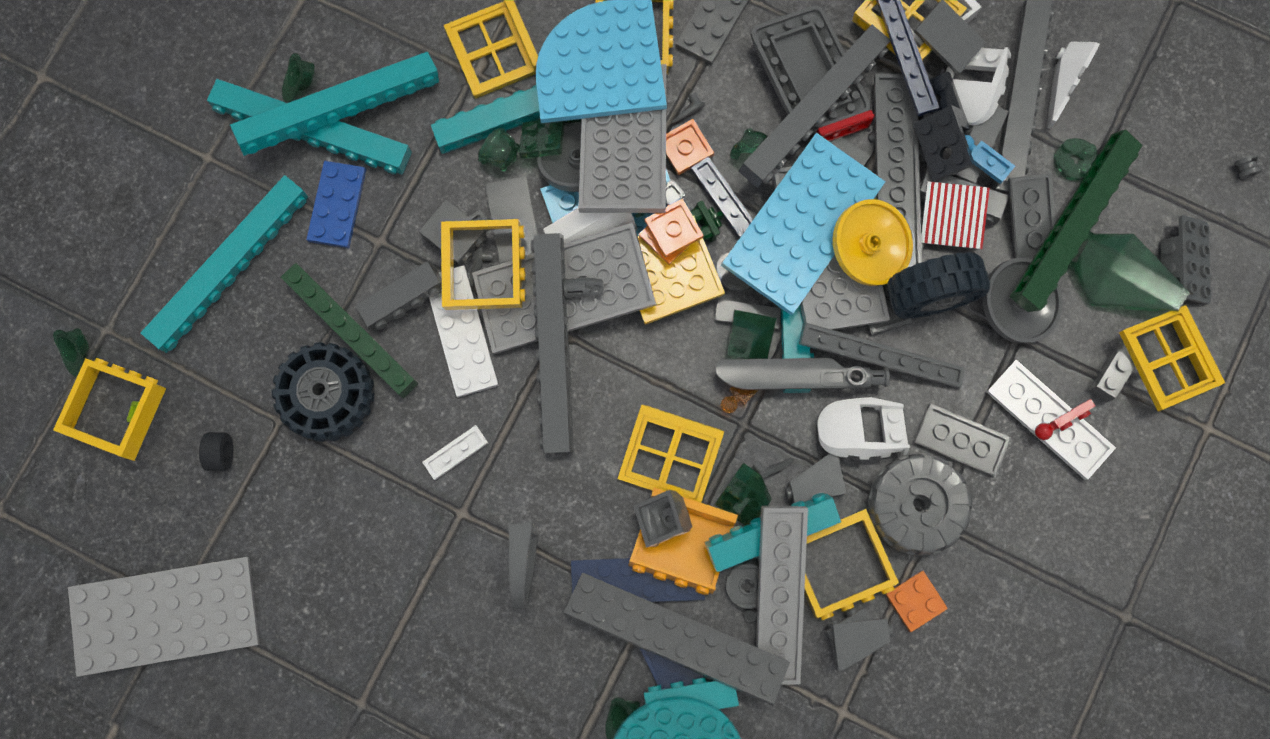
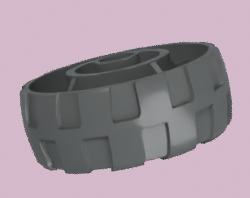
M925 454L907 455L890 462L878 473L868 495V513L878 536L886 544L899 552L914 556L936 554L952 546L965 532L970 521V510L972 509L971 494L967 491L966 481L963 476L943 459ZM914 500H918L922 504V509L919 512L915 510Z

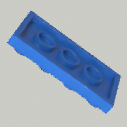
M324 161L306 239L308 242L349 249L366 175L365 167Z

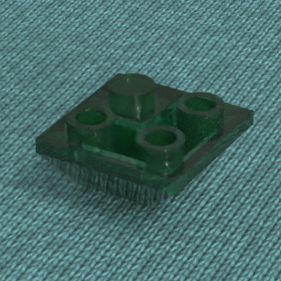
M734 309L726 346L727 355L744 359H768L777 318Z
M743 463L715 505L724 511L738 515L737 520L747 526L750 524V521L761 516L762 506H768L772 498L762 475Z

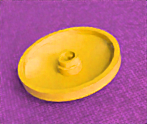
M868 199L849 206L839 216L833 231V250L840 267L851 279L867 286H880L887 284L894 274L908 267L913 252V240L907 221L895 207L881 200Z

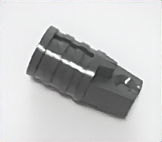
M564 279L565 298L590 297L603 294L604 286L602 279Z

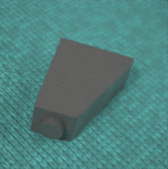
M828 454L790 481L788 487L785 488L787 500H791L792 504L799 501H809L812 499V496L818 493H827L831 497L845 495L846 489L839 457Z
M888 619L830 624L835 670H845L890 643L893 629L891 623H888Z

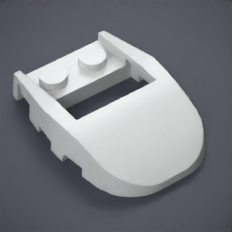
M1005 47L1004 50L981 48L964 68L995 72L992 83L953 79L955 72L948 66L947 71L951 73L969 125H978L986 122L998 107L997 102L1000 96L1004 95L1006 89L1005 81L1009 72L1007 59L1011 58L1009 48Z
M872 397L833 402L826 406L818 417L819 442L828 453L839 457L847 458L849 455L859 456L860 460H869L870 457L881 456V458L890 457L891 453L902 452L903 455H907L910 445H908L903 414L904 405ZM872 407L874 410H879L884 443L865 442L861 408Z

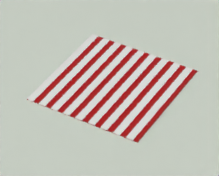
M928 182L921 242L982 249L990 188Z

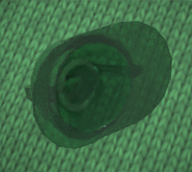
M293 53L288 62L282 86V97L285 102L292 101L297 91L305 90L313 81L315 65L312 62L301 60L298 53Z
M79 328L67 332L56 330L54 331L53 338L65 367L70 374L77 377L84 363L83 359L89 352L88 341Z
M616 697L612 700L605 726L607 739H613L621 724L634 711L640 708L639 701L624 700L621 697Z

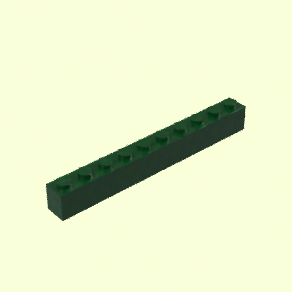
M1126 129L1111 134L1009 296L1025 311H1040L1047 305L1048 297L1058 287V281L1068 271V265L1077 256L1081 244L1089 237L1088 233L1091 228L1099 221V215L1108 206L1112 194L1118 190V184L1128 174V168L1132 162L1138 158V152L1143 145Z

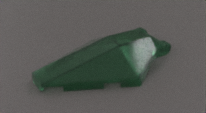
M1089 231V237L1087 238L1089 242L1077 262L1071 260L1068 269L1072 270L1078 278L1091 306L1109 307L1111 305L1122 306L1124 309L1179 312L1189 295L1188 290L1135 234H1095Z

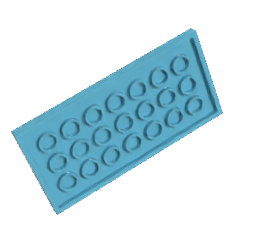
M816 133L727 255L721 266L792 316L835 255L833 250V231L839 216L845 209L857 202L874 199L886 181Z

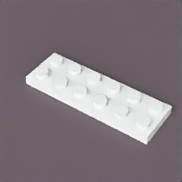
M464 265L454 268V300L474 299ZM442 292L435 297H429L456 397L459 398L499 386L477 309L445 310L442 307Z
M1017 360L986 391L1034 435L1038 424H1048L1071 410L1064 401ZM1077 417L1071 421L1073 425L1063 431L1056 429L1053 431L1050 439L1040 441L1084 480H1088L1116 447L1084 419L1079 420Z

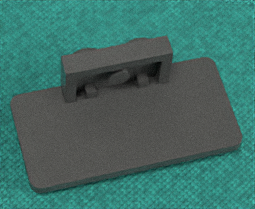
M1183 215L1179 217V236L1160 240L1161 281L1172 282L1180 280V295L1183 299L1210 304L1212 296L1210 282V228L1205 221Z

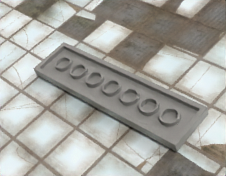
M762 506L756 647L790 662L782 685L800 684L808 521V508L806 506Z

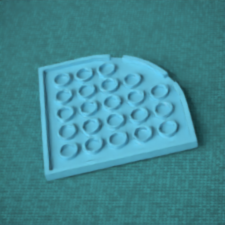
M608 0L597 2L571 13L554 27L542 45L536 65V85L541 123L667 109L651 0Z

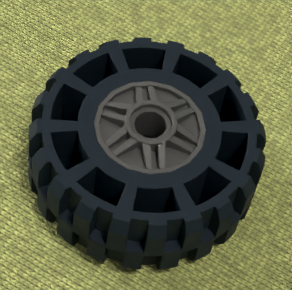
M966 252L929 259L905 268L889 279L887 290L894 313L899 318L914 319L954 310L975 302L989 293L991 285L983 259L977 253Z
M323 342L314 343L312 347L308 345L300 347L301 351L298 353L293 351L288 355L289 360L285 364L283 362L278 367L280 372L273 379V383L276 385L271 394L276 402L273 406L275 412L280 415L279 419L296 434L318 442H325V440L336 441L340 440V437L343 435L346 437L353 433L352 430L356 426L360 427L364 423L362 421L364 416H369L371 411L369 407L370 402H374V394L372 393L374 383L369 376L368 368L351 351L333 343L325 345Z

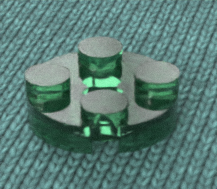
M1067 139L1056 150L1054 165L1062 172L1061 175L1064 178L1073 181L1082 180L1098 157L1097 148L1094 144L1083 139ZM1077 155L1081 161L1075 164L1074 159H1071V157Z

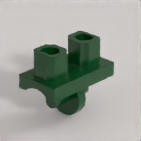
M702 200L696 204L690 213L694 216L696 223L700 222L702 226L700 230L704 235L703 240L713 242L717 240L716 237L720 234L718 228L722 227L720 219L724 215L721 211L715 213L713 208L707 209Z

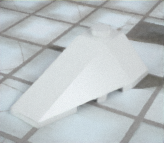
M1070 42L1066 48L1062 47L1058 52L1047 128L1051 129L1057 122L1070 99L1068 95H1071L1080 81L1078 77L1080 78L1090 64L1100 45L1099 43Z
M577 208L543 230L545 234L560 233L564 235L565 244L630 223L635 225L636 231L637 227L631 213H579Z

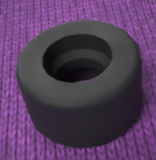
M207 432L203 435L199 445V460L201 467L205 471H227L233 461L234 446L229 433Z

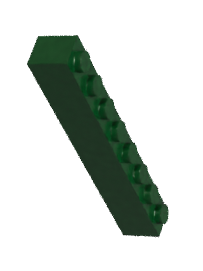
M297 263L280 277L403 399L418 385Z

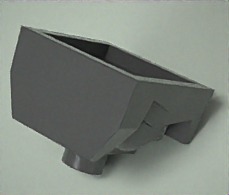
M667 490L634 505L646 548L658 546V544L675 536L683 535L693 527L684 498L676 491Z

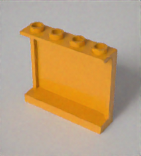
M654 487L651 498L665 491ZM683 497L693 526L691 530L683 535L658 544V546L646 548L640 529L628 566L632 567V570L637 573H651L654 578L661 581H666V579L675 581L674 584L682 588H687V586L695 588L697 593L703 595L713 594L720 571L717 572L713 567L704 542L709 541V538L713 535L729 533V530L734 527L738 515Z

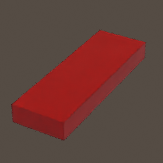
M872 110L818 128L816 133L827 141H832L868 128L875 115Z

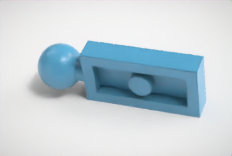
M965 135L975 166L1001 184L1014 169L1015 165L982 140L976 146L974 139L970 135Z

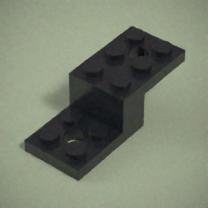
M948 71L930 80L935 96H941V101L938 104L939 109L919 116L920 120L913 123L934 182L943 180L975 165L964 132L970 130L951 73ZM950 148L952 150L951 157L944 159V150Z

